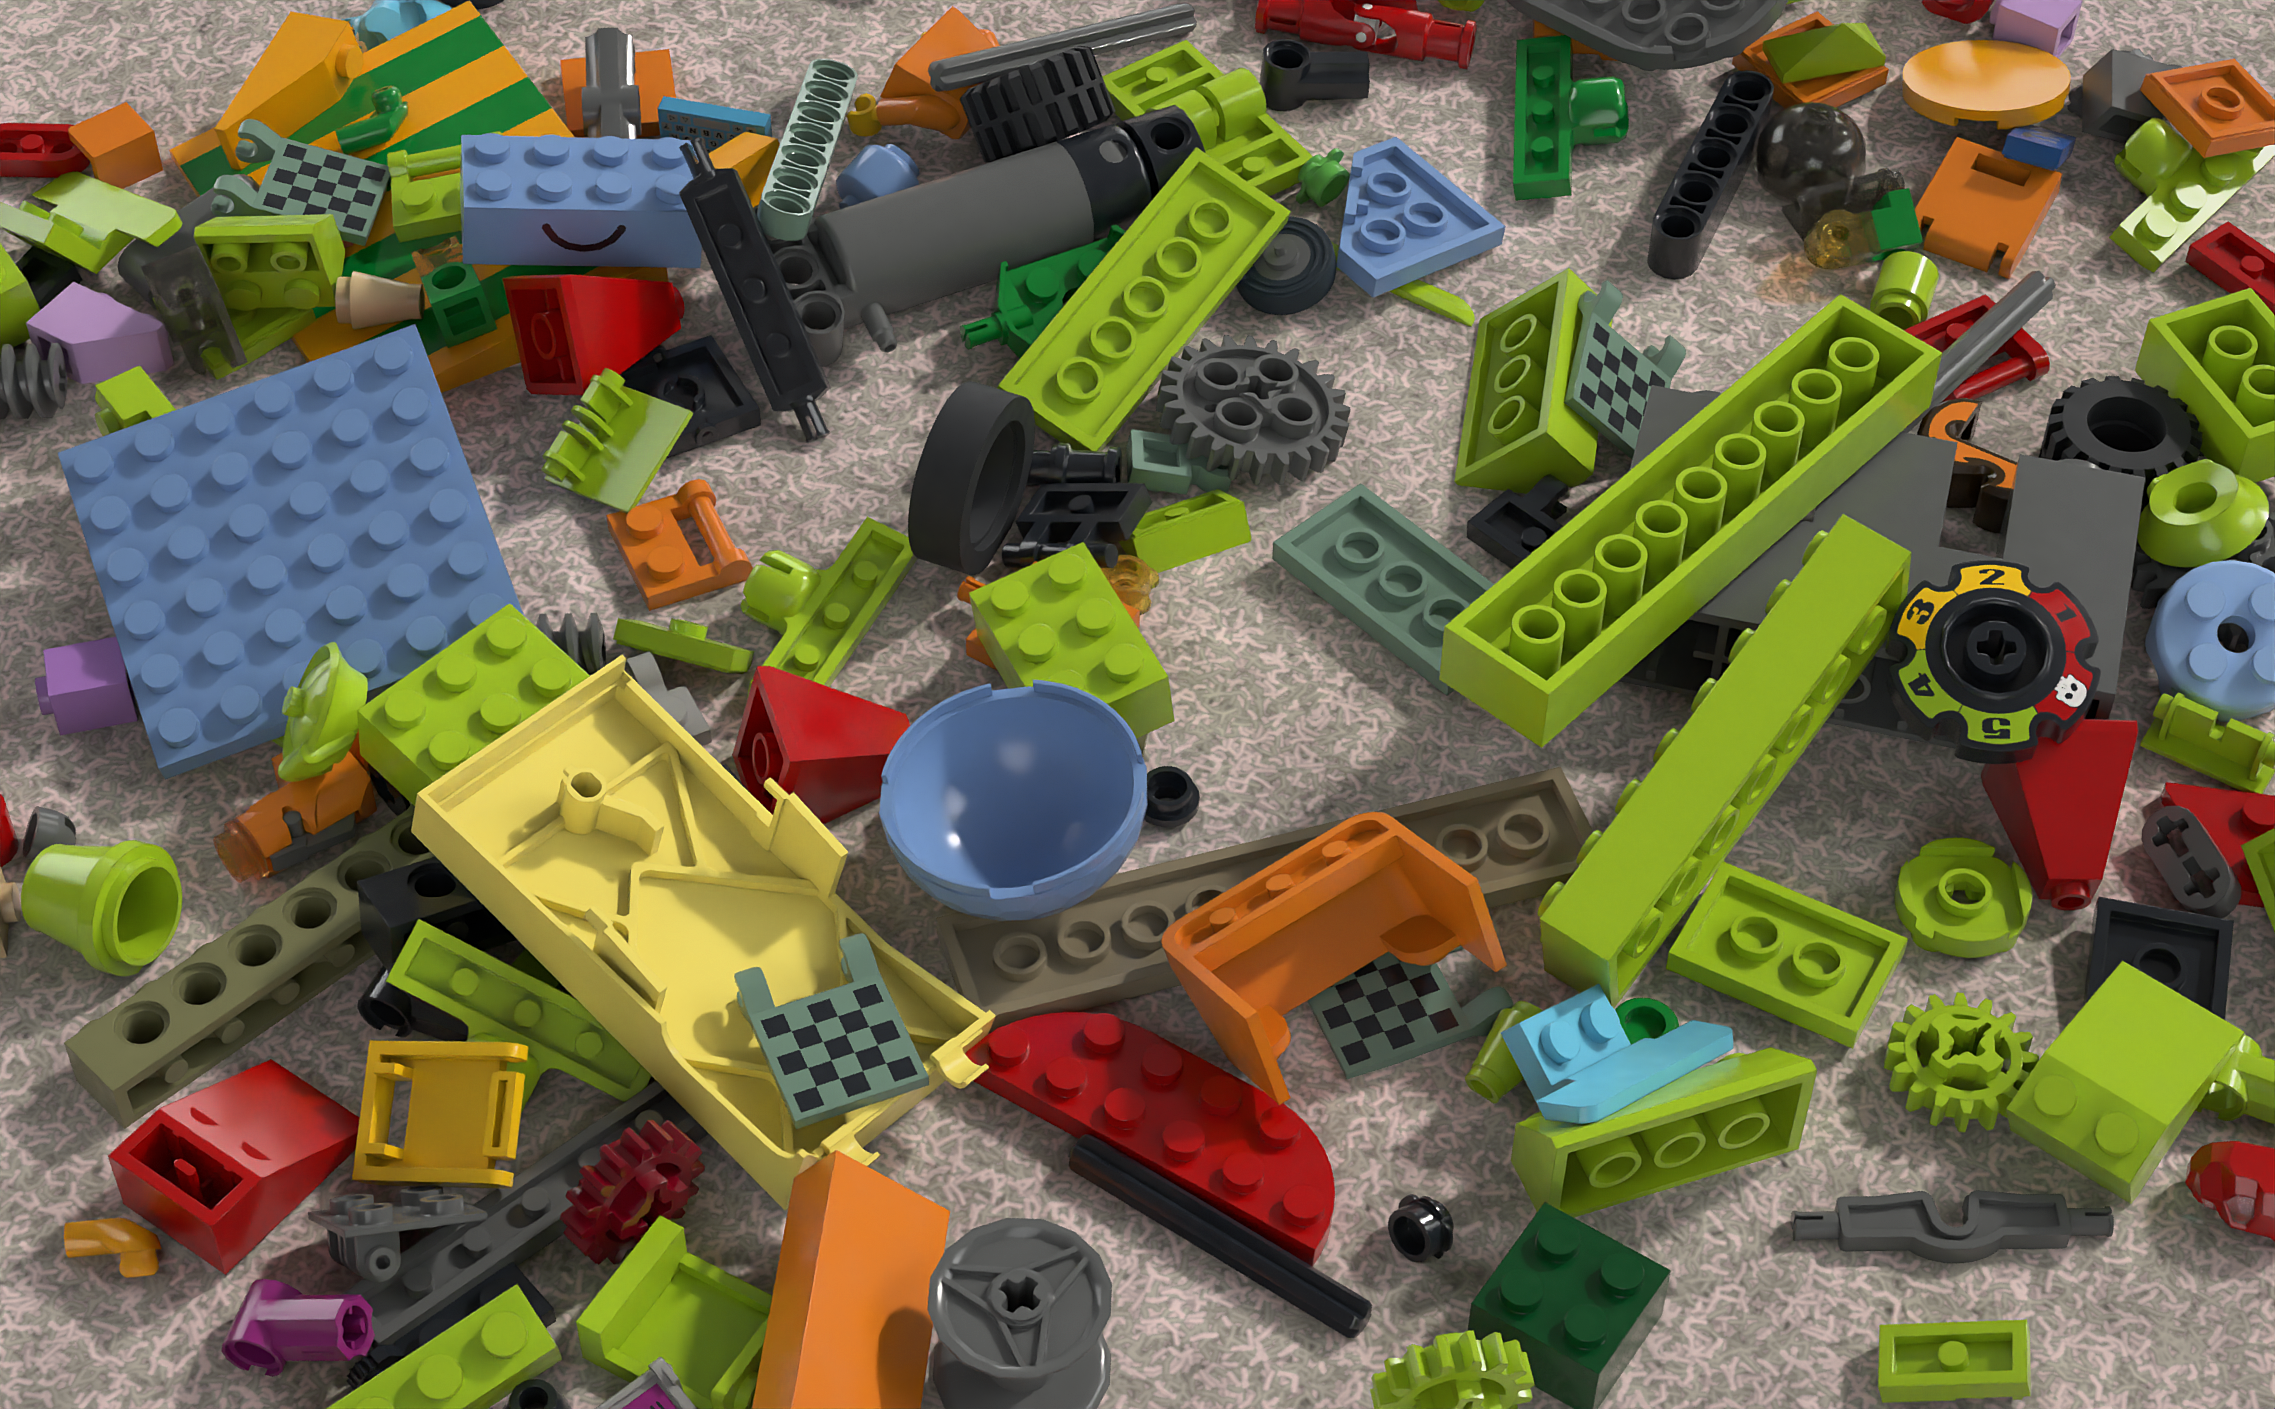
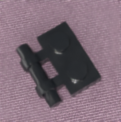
M1145 483L1041 484L1015 521L1023 541L1022 543H1006L1001 554L1003 564L1006 567L1023 569L1032 565L1035 561L1039 562L1084 542L1100 568H1114L1118 562L1117 547L1114 544H1106L1105 542L1114 543L1129 539L1152 504Z

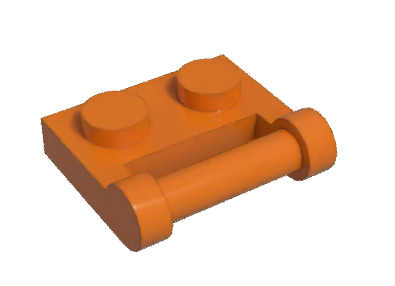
M691 480L682 485L677 494L638 505L632 508L628 514L618 511L606 515L608 530L649 611L746 581L753 569L746 553L742 549L736 548L714 508L717 499L709 483L705 480ZM690 517L693 518L714 558L712 563L699 566L677 521Z

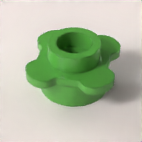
M1339 148L1332 149L1326 157L1315 155L1303 165L1298 174V181L1302 183L1301 190L1296 196V201L1300 205L1311 199L1318 206L1323 207L1336 199L1345 189L1350 174L1339 164L1344 156V153Z

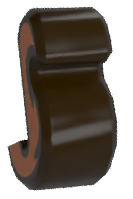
M1968 398L1944 401L1931 408L1922 418L1917 435L1958 442L1946 507L1976 508L1973 523L1979 528L2000 534L2018 462L1970 443L1974 437L1982 401Z

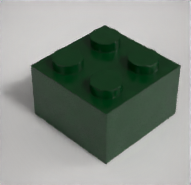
M1544 1202L1472 1301L1467 1331L1474 1330L1476 1340H1482L1494 1332L1501 1333L1503 1343L1516 1339L1520 1343L1521 1351L1527 1353L1535 1384L1534 1387L1573 1409H1598L1662 1316L1671 1270Z

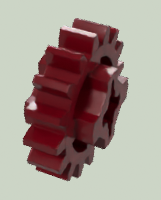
M653 1119L647 1120L639 1135L630 1127L625 1129L621 1139L613 1141L609 1145L604 1144L599 1148L600 1161L595 1166H583L579 1173L584 1178L579 1180L577 1187L567 1191L565 1197L573 1205L560 1214V1220L567 1226L563 1234L595 1264L599 1265L606 1258L614 1265L619 1264L627 1250L634 1249L660 1215L668 1220L671 1218H682L686 1213L682 1207L687 1205L688 1198L698 1193L699 1187L692 1180L705 1171V1166L698 1160L703 1152L671 1121L667 1120L659 1126Z

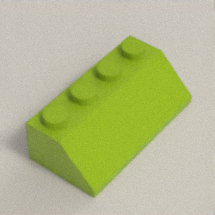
M1570 268L1480 318L1454 479L1457 485L1505 491L1509 488L1513 492L1527 494L1540 479L1548 474L1553 475L1569 487L1579 486L1588 477L1593 475L1599 431L1564 402L1584 317L1579 309L1578 301L1580 295L1587 290L1596 296L1597 294Z
M1769 1047L1749 1054L1734 1053L1725 1056L1717 1063L1693 1070L1597 1122L1575 1124L1545 1120L1541 1111L1528 1117L1525 1121L1516 1123L1511 1162L1537 1212L1543 1203L1546 1202L1574 1218L1799 1149L1817 1068L1809 1058Z

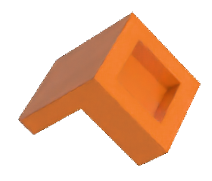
M127 102L68 129L70 140L90 160L95 179L124 189L163 171L154 130Z

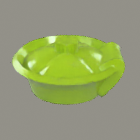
M2199 460L2154 478L2147 488L2149 503L2140 515L2137 539L2142 550L2148 556L2166 565L2199 567L2210 562L2223 561L2245 549L2261 533L2268 519V500L2263 490L2253 481L2235 475L2227 467L2213 463L2212 460Z
M334 641L320 647L305 669L298 688L291 686L287 691V696L284 698L282 714L287 715L288 720L283 740V761L278 767V775L282 780L296 782L332 771L333 764L340 763L347 755L358 732L357 710L366 704L367 678L346 662Z

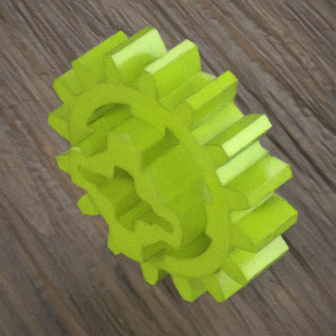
M1957 992L1953 1005L1947 1006L1944 1005L1943 1001L1936 994L1930 995L1925 1012L1910 1004L1906 1007L1903 1022L1894 1021L1884 1059V1069L1893 1071L1889 1087L1892 1092L1909 1091L1905 1106L1909 1112L1918 1110L1923 1106L1930 1109L1929 1124L1937 1126L1946 1116L1954 1118L1958 1132H1966L1970 1119H1978L1979 1123L1987 1131L1994 1129L1998 1113L2008 1118L2006 1108L2039 1061V1055L2029 1052L2033 1039L2030 1032L2013 1033L2016 1015L2010 1012L1997 1018L1991 1014L1992 1000L1987 998L1977 1008L1968 1006L1964 993ZM1917 1050L1921 1053L1920 1060L1917 1055ZM2002 1066H2004L2005 1073L2001 1071Z
M1474 1330L1466 1331L1465 1333L1455 1332L1437 1335L1434 1338V1344L1425 1348L1411 1344L1406 1347L1407 1352L1402 1358H1387L1384 1361L1386 1372L1375 1373L1371 1377L1374 1388L1370 1389L1374 1409H1518L1517 1404L1531 1402L1533 1397L1530 1388L1535 1386L1527 1353L1521 1351L1519 1341L1515 1339L1503 1343L1501 1333L1497 1332L1486 1336L1482 1340H1476Z

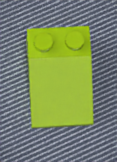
M2122 961L2043 1053L2006 1108L2010 1130L2132 1204L2245 1036V1032Z

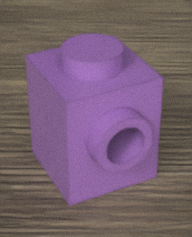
M116 637L43 650L46 676L35 678L36 692L42 715L54 713L60 735L138 721L134 691Z

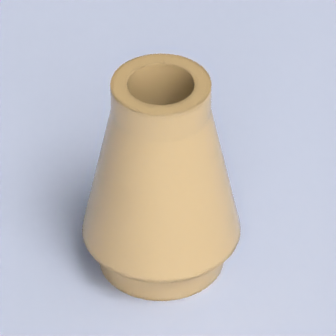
M353 271L351 277H338L335 294L337 321L339 324H351L353 330L409 319H423L425 310L423 284H409Z

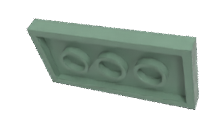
M1361 483L1273 542L1272 559L1446 696L1455 691L1439 680L1444 626L1494 585L1491 581Z

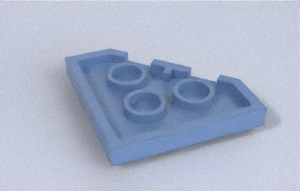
M1393 137L1353 154L1337 256V267L1373 298L1502 245L1506 226L1399 138Z

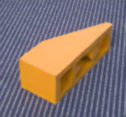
M290 11L214 128L232 169L243 170L251 164L239 160L235 153L239 141L247 140L254 143L252 140L238 137V129L244 120L254 119L260 121L280 137L288 138L341 100L353 79L357 78L360 74L362 65L365 62L349 21Z

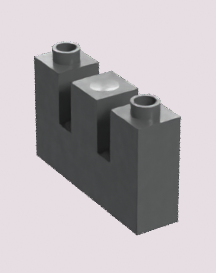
M1652 385L1630 470L1722 393L1709 390L1686 392ZM1900 432L1816 506L1813 522L1800 520L1625 674L1619 682L1695 697L1709 678H1714L1718 681L1731 664L1728 662V657L1738 637L1747 628L1756 631L1768 615L1765 613V608L1775 588L1784 579L1792 582L1804 567L1802 558L1814 536L1821 530L1829 533L1842 514H1845L1912 552L1907 595L1923 580H1928L1937 586L1948 585L1951 568L1955 564L1989 559L2010 561L2028 566V579L2035 586L2048 587L2053 582H2059L2065 586L2084 606L2093 621L2099 637L2093 657L2085 659L2091 666L2099 668L2101 675L2091 707L2084 719L2109 720L2117 691L2145 477L2102 470L2093 463L2079 459L2054 461L2020 454L1999 535L1996 557L1939 547L1958 442ZM1887 639L1825 722L1956 749L1955 742L1944 735L1935 736L1931 741L1923 740L1907 725L1898 713L1888 692L1886 681L1890 667L1900 663V661L1896 657L1886 654ZM1990 658V663L1995 665L1994 658Z

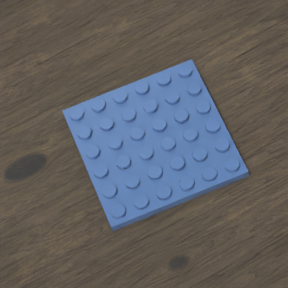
M415 324L58 452L158 769L165 780L284 736L288 716L282 714V707L287 691L291 686L298 688L313 655L320 647L330 642H336L346 662L366 676L368 682L367 704L507 604H512L523 614Z

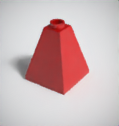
M571 274L502 278L525 385L530 394L583 396L590 385V379L593 375L600 376L604 368L620 375L681 329L680 320L684 316V301L681 293L673 286L672 282Z
M757 666L732 756L741 783L772 815L777 799L763 787L765 781L769 778L773 779L789 795L794 792L824 825L881 798V775L884 765L898 739L911 725L905 713L771 666Z
M2084 719L2074 733L2063 743H2056L2048 737L2037 738L2038 744L2032 759L2011 764H1985L1981 772L1982 785L2038 899L2051 900V906L2055 909L2073 911L2089 906L2102 882L2138 735L2137 720Z

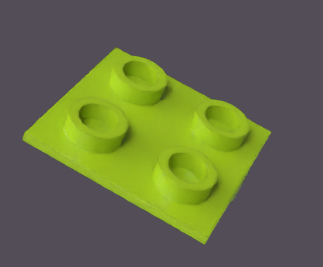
M604 368L600 376L593 375L591 377L590 385L580 399L588 409L579 405H574L571 409L572 414L580 421L579 424L564 420L561 427L566 432L561 430L549 450H546L542 455L546 462L541 470L546 474L544 480L628 514L632 508L637 506L693 413L688 409L623 386L624 378L616 372Z

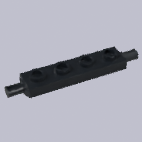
M703 138L691 140L692 145L685 143L679 149L682 151L693 180L686 184L679 192V195L774 412L794 411L805 435L806 443L817 440V435L818 437L827 436L830 434V431L826 427L816 401L831 389V386L738 171L733 168L715 169L703 143Z

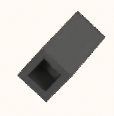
M2110 50L2083 74L2082 132L2126 143L2134 132L2148 120L2156 117L2166 121V117L2140 91L2146 74L2183 67L2174 64L2167 65L2143 58L2131 51Z

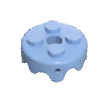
M2235 560L2210 562L2190 570L2176 580L2159 599L2146 634L2145 647L2157 672L2161 695L2165 693L2175 697L2178 692L2184 694L2185 698L2219 712L2217 720L2220 722H2229L2231 718L2242 721L2275 709V573L2254 563ZM2223 623H2234L2242 627L2249 639L2247 651L2234 653L2226 650L2218 640V626Z

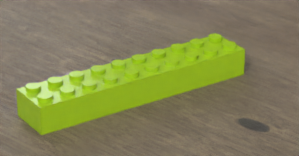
M1841 294L1838 295L1445 625L1439 680L1539 747H1544L1927 410L1931 405L1942 352Z

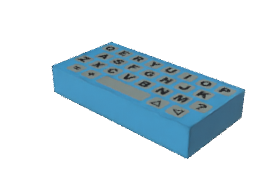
M663 96L657 108L661 138L671 137L679 140L703 138L708 154L743 132L772 137L770 114Z

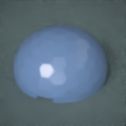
M1033 680V687L1027 686L992 690L991 683L947 698L929 709L907 728L891 750L882 771L879 814L888 845L906 874L934 899L954 910L984 919L998 921L1040 919L1063 912L1093 895L1119 871L1138 841L1148 806L1147 767L1138 741L1126 721L1108 704L1092 694L1072 686L1043 680Z

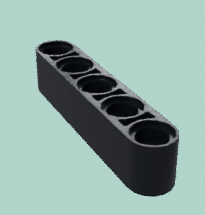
M1746 70L1735 72L1724 81L1654 214L1647 263L1656 275L1673 280L1684 279L1691 276L1700 265L1766 135L1774 85L1767 76L1759 72Z

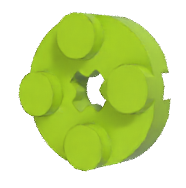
M1959 837L1934 840L1922 846L1919 856L1910 860L1909 863L1906 860L1901 867L1894 896L1896 912L1902 924L1911 932L1913 942L1926 951L1941 952L1964 958H1978L2007 952L2014 947L2018 936L2026 926L2032 905V889L2024 870L2014 860L2010 868L2004 861L1994 857L1995 847L1982 841ZM1963 890L1968 899L1979 900V902L1973 904L1958 903L1952 899L1953 891Z

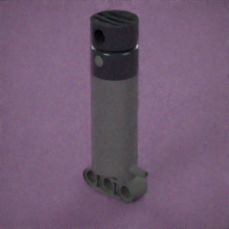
M1172 105L814 217L811 220L807 235L801 240L786 241L766 234L765 236L822 367H827L836 362L841 355L844 329L864 323L880 350L887 353L891 352L896 348L898 342L893 334L894 329L887 315L995 281L998 277L1001 262L1007 261L1009 265L1007 271L1108 238L1110 228L1113 225H1118L1127 231L1197 147L1204 153L1206 152L1190 118L1184 110L1176 105ZM759 205L753 207L756 214Z

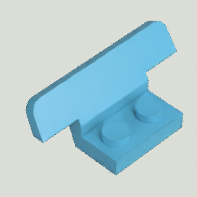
M1600 984L1501 1032L1544 1119L1575 1124L1600 1121L1734 1048L1733 1030L1730 1027L1691 1020L1656 1039L1643 1038L1630 1044L1620 1024L1619 1017L1615 1009L1610 1005Z

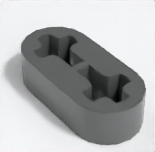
M2166 806L2155 811L2142 828L2141 840L2146 852L2174 896L2189 913L2217 918L2228 916L2241 899L2242 887L2238 877L2206 828L2186 808ZM2175 829L2181 832L2182 840L2190 850L2181 857L2169 845L2170 841L2167 837ZM2200 870H2203L2213 881V887L2216 891L2211 897L2206 899L2200 894L2201 888L2193 877Z

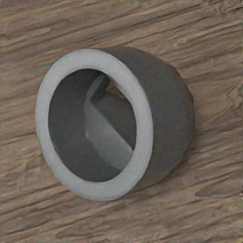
M36 806L26 828L23 842V857L35 859L41 851L54 844L75 845L76 828L71 819L56 810Z

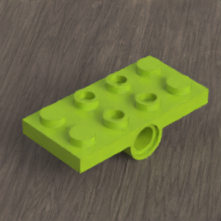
M1187 40L1102 76L1115 109L1114 113L1122 121L1176 105L1184 110L1194 124L1207 155L1269 197L1300 183L1298 181V174L1303 165L1313 157L1266 113L1264 92L1256 77L1249 70L1238 68L1224 75Z

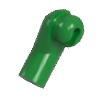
M391 85L375 90L371 98L376 111L368 119L335 129L343 154L349 155L386 143L393 137L408 115V102L402 101L399 88Z

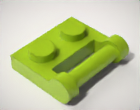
M500 131L492 132V133H496V134L502 135V133H501ZM461 145L408 155L406 150L388 153L387 161L391 176L393 228L399 243L461 231L460 173L413 181V177L461 168Z

